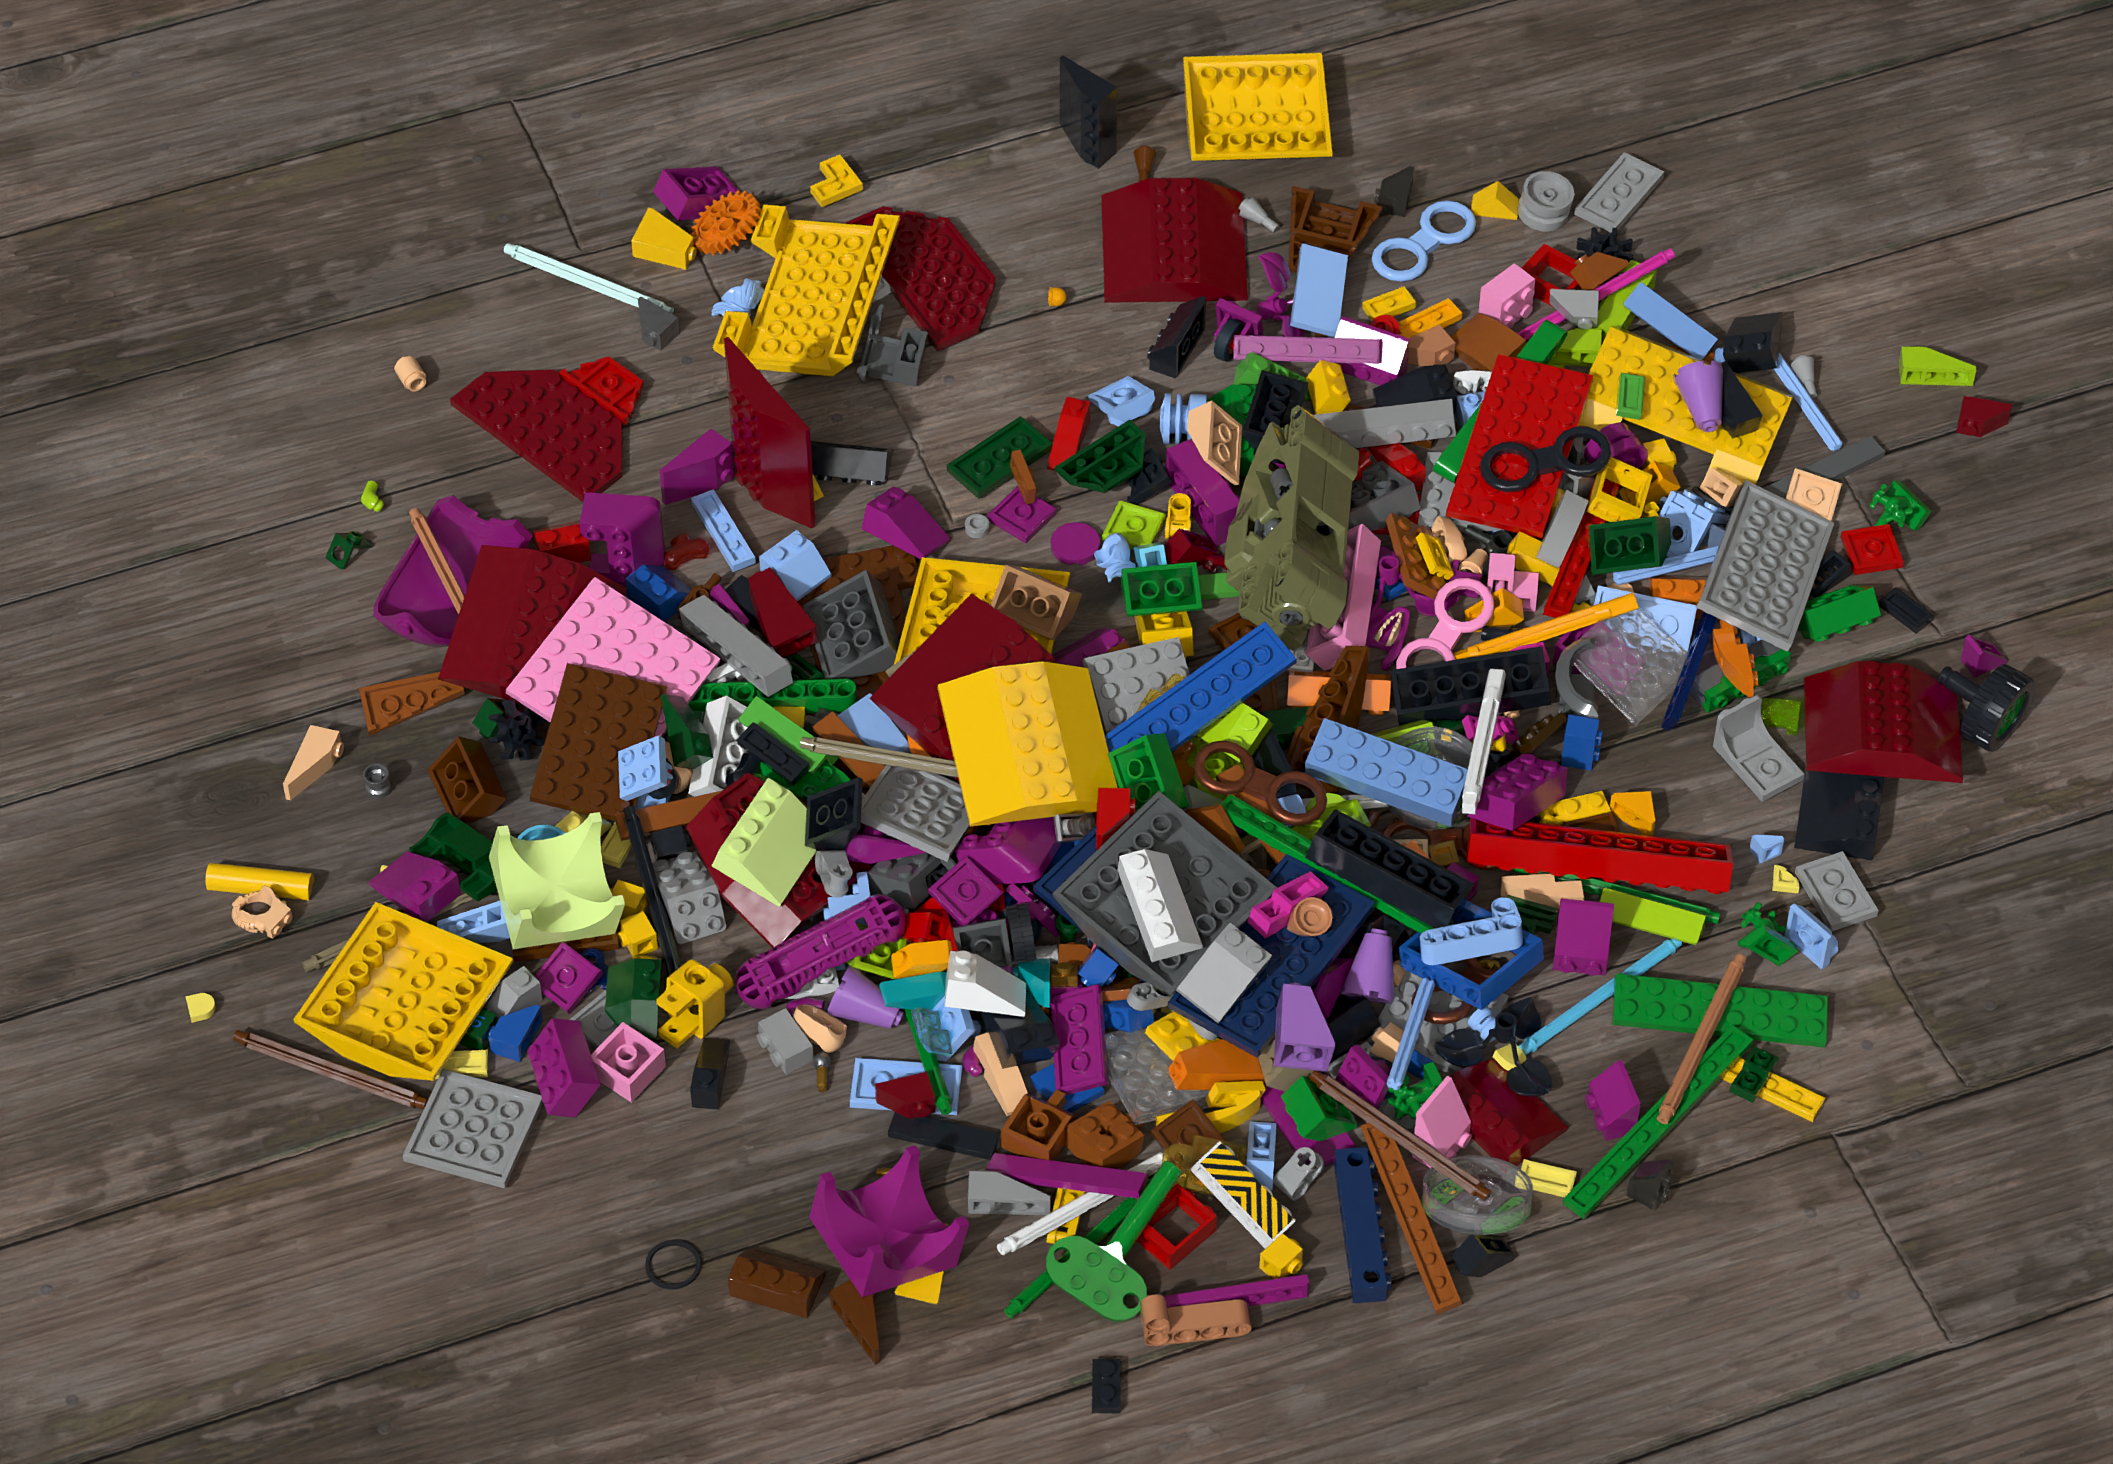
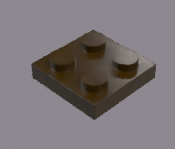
M1562 712L1555 716L1548 714L1541 721L1534 723L1527 730L1528 733L1525 736L1522 735L1511 744L1513 749L1509 752L1510 760L1513 761L1522 754H1528L1535 750L1568 720Z

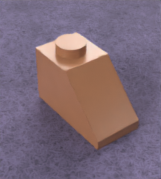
M1440 325L1409 338L1408 364L1419 366L1447 364L1454 359L1456 343Z

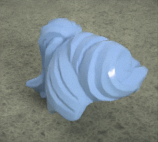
M744 279L743 285L729 289L721 297L722 301L713 305L711 315L713 317L718 314L724 316L725 311L749 313L750 317V310L755 309L764 293L763 288L760 286L761 281Z
M1120 533L1109 535L1103 542L1102 548L1094 553L1097 560L1096 565L1106 568L1105 575H1107L1108 583L1115 577H1121V569L1136 568V564L1129 561L1130 548L1128 542Z

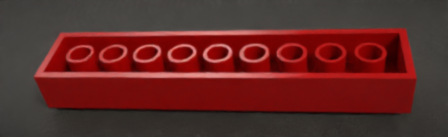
M1470 817L1467 839V863H1472L1475 867L1484 868L1490 865L1498 866L1499 869L1507 871L1513 870V868L1524 869L1528 873L1543 871L1550 872L1554 876L1576 875L1580 879L1596 877L1602 878L1607 882L1628 881L1633 885L1649 883L1659 888L1676 886L1686 891H1695L1696 889L1707 890V892L1712 894L1729 892L1733 859L1731 846L1728 844L1525 822L1512 831Z

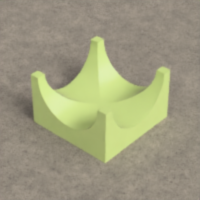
M600 812L590 813L588 818L574 830L544 840L517 839L510 835L508 825L497 827L489 859L513 949L616 933L625 902L623 895H612L605 877L601 855L600 835L602 818Z

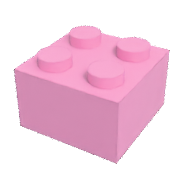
M1514 263L1481 287L1479 313L1489 316L1511 329L1519 320L1528 317L1533 310L1535 278Z
M624 1022L591 1054L599 1081L631 1103L666 1067L664 1049Z

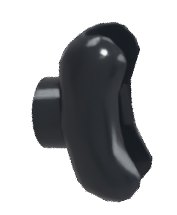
M743 753L737 769L726 776V786H730L746 773L761 774L759 772L761 762L750 753Z

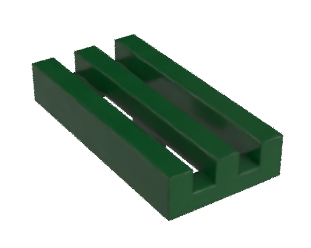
M797 653L785 657L789 662L793 660L812 675L809 677L798 666L790 662L793 680H824L823 673Z
M1507 895V898L1515 902L1519 915H1523V917L1520 916L1521 921L1535 924L1536 931L1547 934L1551 933L1558 913L1557 908ZM1533 919L1545 921V922H1548V924H1547V923H1544V922L1536 921V920H1533Z

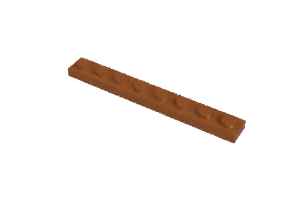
M1370 1123L1361 1125L1360 1127L1436 1314L1438 1315L1463 1305L1396 1141Z

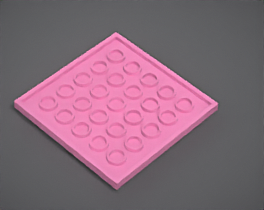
M594 577L507 687L506 694L551 722L567 663L667 686L666 694L683 697L689 703L720 663V658ZM663 706L654 737L658 735L663 737L667 732Z

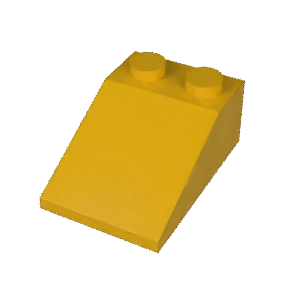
M1187 611L1134 616L1140 646L1179 637L1184 657L1194 656L1192 626Z

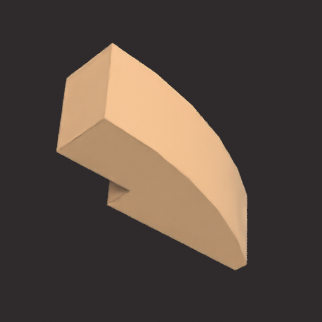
M1552 874L1502 876L1500 895L1507 898V895L1557 908L1558 912L1561 898L1584 901L1581 881L1555 882V877Z
M989 1033L975 1036L973 1050L985 1069L984 1077L1006 1116H1009L1022 1097L1027 1094L1018 1066L1002 1069Z

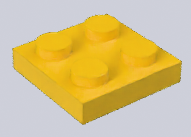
M1174 1011L1147 1026L1145 1034L1172 1061L1180 1051L1220 1040L1219 1038L1208 1040L1201 1037L1187 1018Z

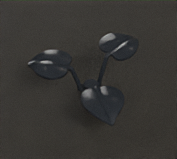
M1532 997L1517 1001L1498 1014L1495 1018L1494 1029L1489 1030L1488 1036L1481 1044L1479 1036L1467 1029L1452 1031L1435 1043L1436 1051L1445 1061L1458 1067H1469L1477 1065L1482 1061L1483 1054L1481 1049L1487 1047L1492 1037H1495L1498 1042L1503 1044L1510 1042L1516 1067L1510 1069L1507 1073L1506 1078L1509 1088L1523 1096H1543L1551 1090V1077L1544 1064L1535 1059H1527L1521 1064L1518 1058L1515 1036L1519 1039H1525L1541 1029V1018Z

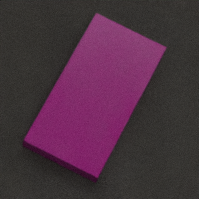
M1096 984L1050 997L1051 1022L1060 1043L1054 1053L1056 1089L1066 1095L1108 1085L1102 987Z
M1266 1084L1264 1085L1266 1090L1260 1100L1274 1122L1277 1123L1276 1125L1294 1152L1303 1147L1310 1148L1321 1155L1325 1167L1334 1163L1335 1149L1357 1148L1347 1132L1321 1142L1303 1138L1296 1129L1297 1125L1294 1119L1285 1110L1286 1105L1281 1098L1285 1091L1266 1086ZM1309 1158L1306 1160V1163L1308 1165H1310L1311 1163Z

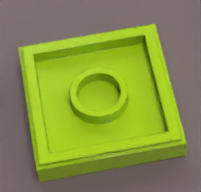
M1119 500L1102 534V541L1104 542L1111 534L1120 533L1127 540L1130 550H1134L1136 546L1154 543L1164 524L1166 514Z

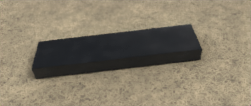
M894 1112L888 1130V1137L987 1160H991L999 1141V1133L929 1117L909 1119Z

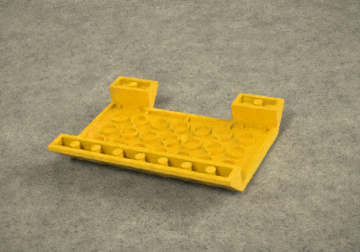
M763 205L760 213L761 218L757 221L758 226L755 227L751 242L774 257L775 262L753 324H751L749 313L725 311L713 350L725 357L724 338L729 337L757 370L834 376L853 361L900 221V216L876 214L873 226L792 220L789 219L786 206Z
M1612 325L1589 372L1590 375H1593V382L1579 426H1587L1600 431L1610 424L1621 423L1622 419L1711 453L1714 456L1709 469L1713 467L1734 476L1742 483L1746 480L1756 485L1794 396L1734 373L1763 415L1758 430L1733 439L1723 429L1721 424L1715 431L1704 432L1697 428L1675 383L1674 374L1678 375V369L1690 363L1703 361L1704 365L1712 364ZM1620 373L1645 377L1642 416L1640 420L1616 416Z

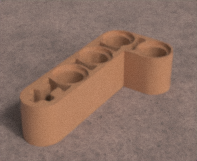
M1150 1295L1141 1301L1140 1318L1145 1344L1149 1346L1238 1337L1248 1334L1252 1329L1248 1305L1244 1300H1228L1167 1308L1165 1297L1161 1295Z

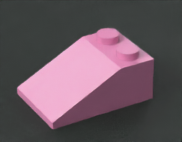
M1449 1076L1442 1081L1417 1111L1414 1135L1453 1162L1457 1151L1461 1147L1465 1148L1468 1145L1472 1135L1470 1134V1118L1455 1084ZM1412 1153V1157L1414 1159L1423 1163L1424 1165L1436 1171L1437 1173H1440Z

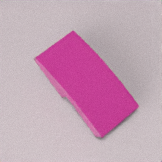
M1467 715L1462 720L1467 739L1474 742L1479 718ZM1498 715L1492 741L1501 738L1504 732L1506 743H1512L1517 740L1519 736L1513 719Z

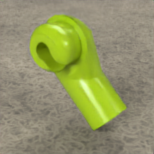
M368 481L361 496V502L369 510L373 509L375 512H380L384 502L378 499L376 495L379 486L374 481Z

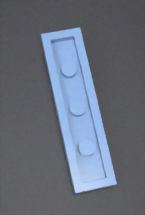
M714 489L692 497V506L731 570L735 572L756 564L754 554Z

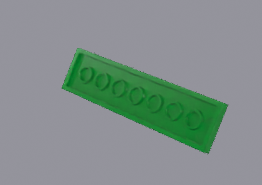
M1616 973L1614 978L1612 1025L1696 1034L1719 984ZM1736 986L1712 1036H1722L1731 1025H1734L1754 1040L1825 1048L1827 1040L1828 996Z

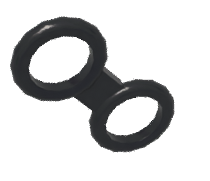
M1587 426L1572 427L1563 431L1556 438L1554 445L1531 450L1527 446L1516 442H1502L1494 445L1484 453L1480 462V472L1485 482L1492 488L1503 492H1518L1528 488L1536 480L1537 476L1558 472L1561 469L1567 474L1578 477L1591 476L1601 472L1608 465L1611 458V444L1607 437L1597 429ZM1585 437L1592 439L1599 445L1601 455L1594 463L1576 465L1565 458L1563 454L1564 445L1572 439ZM1504 453H1514L1527 461L1529 469L1522 478L1515 481H1505L1492 473L1490 465L1497 456Z

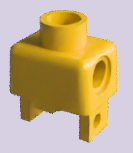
M690 959L667 977L666 990L656 999V1004L668 1012L670 1019L657 1030V1035L676 1049L692 1035L700 1039L704 1038L725 1017V994L733 987V980L727 970L717 963H712L706 968L698 961ZM694 1005H699V1015L692 1014L689 1009ZM672 1029L677 1030V1032L671 1033L669 1031Z

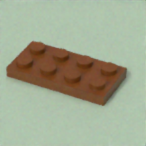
M1391 512L1386 518V523L1396 558L1399 561V569L1404 586L1435 600L1438 591L1446 583L1443 576L1438 577L1436 573L1434 575L1430 574L1416 540V537L1421 532L1431 535V532L1427 527L1419 526L1408 518L1400 517Z

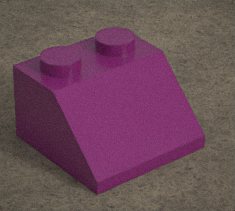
M1620 1060L1589 1082L1588 1094H1585L1587 1108L1593 1110L1595 1115V1127L1598 1132H1602L1605 1141L1625 1136L1638 1122L1641 1103L1624 1063Z

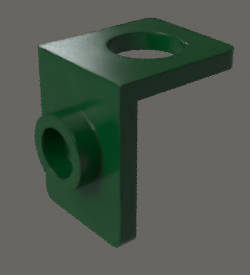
M355 531L335 533L326 554V559L338 568L345 569L353 549L372 548L373 544ZM338 546L344 550V557L340 561L335 557V549Z

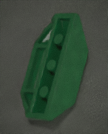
M1129 419L1055 466L1054 470L1070 485L1106 493L1143 470L1146 433Z
M635 955L608 967L605 1013L617 1026L624 1022L646 1038L657 1042L659 1006L656 1004V999L660 996L663 956Z

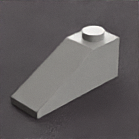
M987 1170L969 1171L968 1214L1048 1215L1050 1213L1049 1195L998 1172H989Z

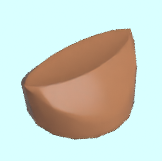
M1305 898L1292 911L1287 929L1301 936L1312 937L1321 935L1331 926L1333 918L1331 909L1326 902L1319 898Z

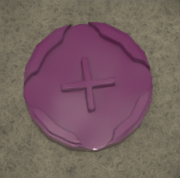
M1078 522L1066 523L1058 527L1052 534L1050 541L1052 554L1058 561L1067 565H1072V563L1084 565L1095 558L1094 553L1100 548L1099 535L1094 528L1085 523Z

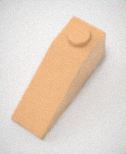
M310 725L283 783L286 800L295 798L334 766L337 757L340 758L342 756L344 743L341 742L339 731Z

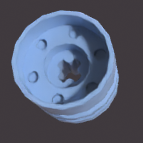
M1165 393L1160 411V431L1163 444H1169L1170 433L1176 434L1175 444L1177 445L1180 443L1182 434H1187V440L1192 439L1187 431L1188 412L1205 404L1206 394H1190L1188 405H1183L1181 394L1177 393V404H1171V393Z

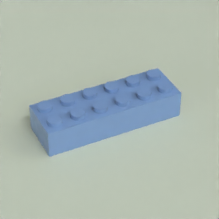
M1326 718L1323 719L1305 762V773L1318 780L1450 827L1462 801L1468 769Z

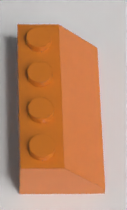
M1661 575L1649 578V596L1697 606L1707 577ZM1697 608L1695 618L1719 619Z
M1289 670L1287 706H1292V708L1314 706L1320 696L1318 694L1320 688L1328 683L1332 676L1330 672H1299ZM1367 674L1361 710H1369L1368 714L1384 715V711H1389L1390 675Z

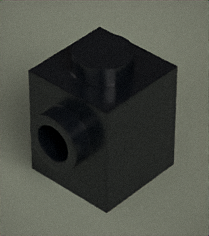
M681 825L651 832L649 837L656 861L677 857L679 854L687 852V847L691 846L688 832H683Z

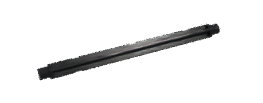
M628 806L623 809L625 815L624 822L630 842L632 843L633 853L646 899L649 903L650 913L665 960L667 973L670 976L681 967V963L658 888L649 850L645 842L640 817L636 814L634 806Z

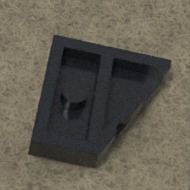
M1152 448L1144 452L1143 470L1129 478L1131 496H1127V501L1131 504L1138 505L1172 483Z

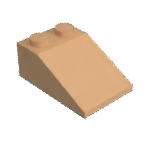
M1213 401L1188 412L1187 431L1203 460L1233 485H1238L1242 425Z

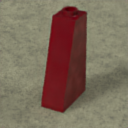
M770 567L748 577L749 594L768 647H773L779 656L785 658L817 643L816 625Z

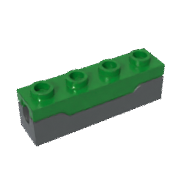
M1760 640L1748 647V653H1753L1755 667L1752 671H1757L1758 686H1754V688L1765 685L1768 680L1785 674L1789 669L1791 658L1789 651L1787 652L1779 647H1775L1764 640ZM1719 664L1694 676L1691 681L1690 694L1707 713L1721 709L1728 702L1745 696L1728 680Z

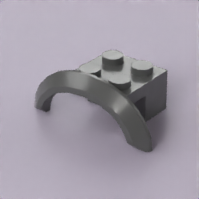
M881 304L872 312L867 342L860 367L857 369V375L862 383L865 384L868 377L916 386L925 354L928 332L904 327L901 340L879 336L884 304Z
M1595 637L1583 638L1573 642L1566 647L1558 659L1555 674L1557 685L1556 699H1559L1557 714L1562 712L1567 719L1569 714L1598 719V706L1594 703L1593 675L1572 674L1574 657L1584 650L1595 649ZM1567 721L1562 724V730H1566Z
M929 853L877 862L867 872L871 896L875 894L887 895L896 900L901 906L915 909L929 896L925 877L941 863L948 871L957 863L952 857L946 862Z

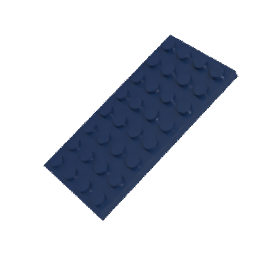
M1286 854L1266 879L1278 888L1311 871L1329 887L1328 891L1320 898L1328 904L1332 912L1333 918L1328 930L1321 935L1311 937L1292 933L1285 926L1265 939L1247 920L1239 930L1270 953L1272 957L1263 972L1219 1023L1215 1022L1177 991L1168 1001V1008L1258 1058L1275 1036L1276 1008L1283 984L1300 983L1303 986H1310L1312 989L1374 910L1375 901Z

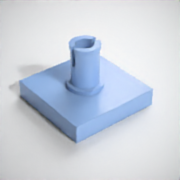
M944 996L928 1013L925 1019L937 1060L947 1062L969 1036L975 1037L979 1035L981 1026L978 1020L971 1019L969 1010L944 1007Z

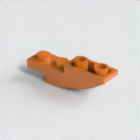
M1720 619V629H1713V650L1719 667L1739 691L1747 697H1754V686H1758L1757 671H1752L1755 667L1753 653L1749 654L1747 644H1740V638H1735L1737 627Z

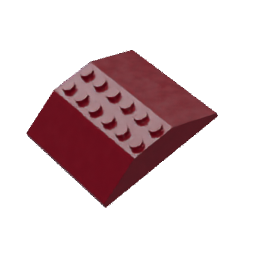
M1148 178L1101 195L1104 302H1188L1200 296L1206 297V301H1218L1220 298L1226 301H1248L1244 217L1239 215L1241 211L1239 206L1243 202L1242 193L1199 178Z
M726 337L724 338L736 480L741 486L744 485L747 488L751 498L755 502L758 501L764 509L812 529L816 524L810 428L733 341Z
M481 545L438 680L502 699H514L506 694L507 687L594 577L625 596L627 588L581 563L541 551Z
M971 593L869 699L931 757L954 761L937 688L939 684L991 667L1034 662L1058 664V662L1015 620Z
M1856 661L1804 677L1806 770L1963 783L1958 698L1955 693L1948 690L1943 684H1938L1937 679L1910 665L1879 663L1875 661Z

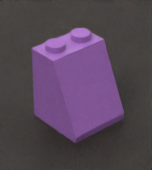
M1300 983L1283 984L1276 1008L1273 1066L1327 1072L1335 1048V1041L1310 986H1303Z

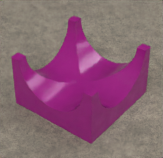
M916 1145L907 1147L901 1159L887 1174L859 1189L848 1191L836 1189L835 1178L831 1172L820 1175L809 1218L862 1297L957 1267L969 1223L962 1216L954 1219L953 1223L947 1226L936 1217L927 1202L922 1188L919 1173L920 1151Z

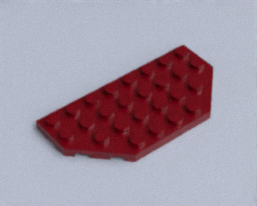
M882 206L843 223L873 226L876 214L900 216V221L882 272V277L889 284L891 293L919 329L928 332L927 339L937 351L979 333L996 285V277L948 218L938 216V219L925 217L924 213L908 210L905 213L893 211L892 207Z
M554 369L484 372L450 398L451 406L582 502L584 501L585 492L603 493L622 478V420L565 380Z

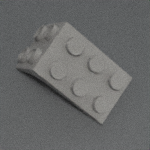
M1756 695L1752 698L1744 699L1739 705L1731 709H1725L1719 714L1713 747L1763 802L1803 781L1804 773L1768 733L1761 717L1762 699Z
M684 852L676 858L658 860L653 863L658 888L668 911L675 940L678 944H684L726 929L718 888L696 852Z

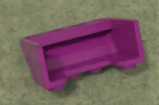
M585 492L580 518L581 534L591 541H606L608 554L592 553L590 569L626 587L625 578L642 565L662 566L664 564L666 553L661 503L656 498Z
M1054 817L996 823L987 836L973 834L963 838V841L955 851L959 862L967 856L995 885L1029 883L1042 877L1062 843H1057Z

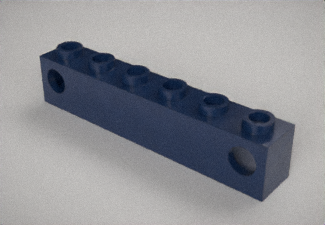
M1367 1147L1335 1149L1334 1171L1352 1302L1386 1301L1387 1290H1391L1390 1273L1385 1274L1384 1268L1388 1266L1387 1250H1382L1381 1243L1385 1242L1384 1228L1378 1226V1220H1381L1380 1203L1375 1204L1374 1198L1378 1197L1377 1181H1372L1371 1174L1375 1173L1373 1157L1369 1158ZM1367 1272H1375L1377 1282L1369 1283L1363 1276Z

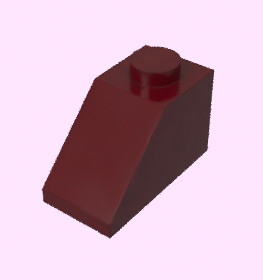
M1963 396L1956 433L1982 437L2007 425L2012 404Z
M1180 528L1164 545L1168 565L1196 562L1198 567L1203 565L1208 555H1221L1210 538Z
M927 1072L874 1084L876 1103L911 1119L926 1117L929 1114L936 1113L935 1096Z

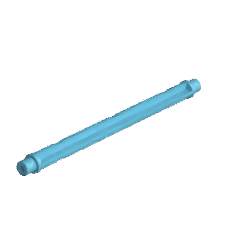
M1674 939L1663 941L1660 946L1620 974L1641 976L1670 954H1674L1676 949L1682 946V942ZM1614 978L1532 1036L1525 1038L1524 1042L1518 1047L1525 1055L1535 1052L1538 1047L1611 997L1614 994Z

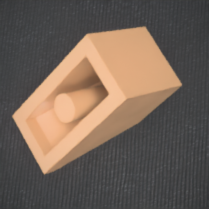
M1710 467L1699 489L1722 506L1732 507L1736 502L1743 483L1732 475Z

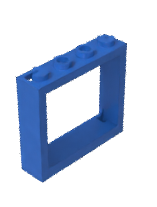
M1467 900L1464 908L1453 921V924L1491 918L1492 913ZM1522 929V945L1517 949L1509 950L1517 955L1481 985H1478L1441 964L1427 965L1423 963L1420 947L1421 934L1419 932L1399 947L1400 965L1402 968L1422 979L1428 978L1433 980L1435 986L1480 1010H1483L1544 960L1543 940Z

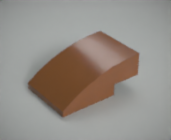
M1481 313L1473 316L1451 336L1456 343L1455 355L1474 371L1492 372L1498 354L1516 358L1526 345V340L1499 321Z

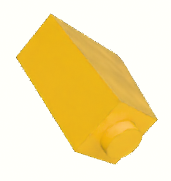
M648 207L631 240L633 257L686 270L690 261H694L697 249L694 247L693 236L653 208Z

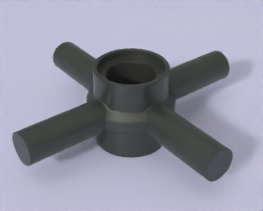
M1470 525L1465 529L1464 534L1486 545L1485 551L1488 554V558L1482 569L1483 576L1488 577L1490 553H1507L1508 546L1513 540L1510 535L1512 531L1499 530L1489 536Z

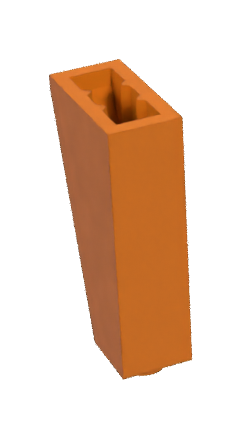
M1224 1039L1180 1051L1168 1068L1176 1090H1211L1215 1083L1221 1081L1242 1082L1249 1080L1263 1081V1084L1265 1083L1259 1059Z

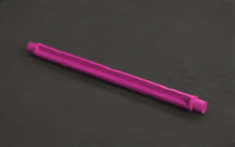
M1671 248L1663 252L1660 251L1657 255L1592 291H1599L1598 301L1641 278L1643 275L1662 265L1668 264L1669 260L1675 258V254ZM1555 311L1517 332V334L1528 341L1544 320L1547 319L1557 325L1566 319L1558 311Z

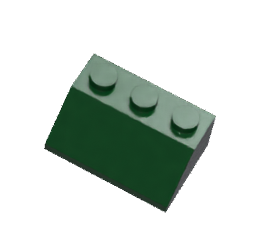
M1654 516L1589 525L1592 575L1662 567L1671 546L1670 519Z

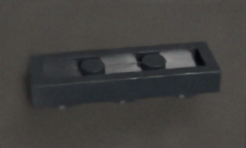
M754 722L736 739L740 747L792 786L811 768L808 762Z

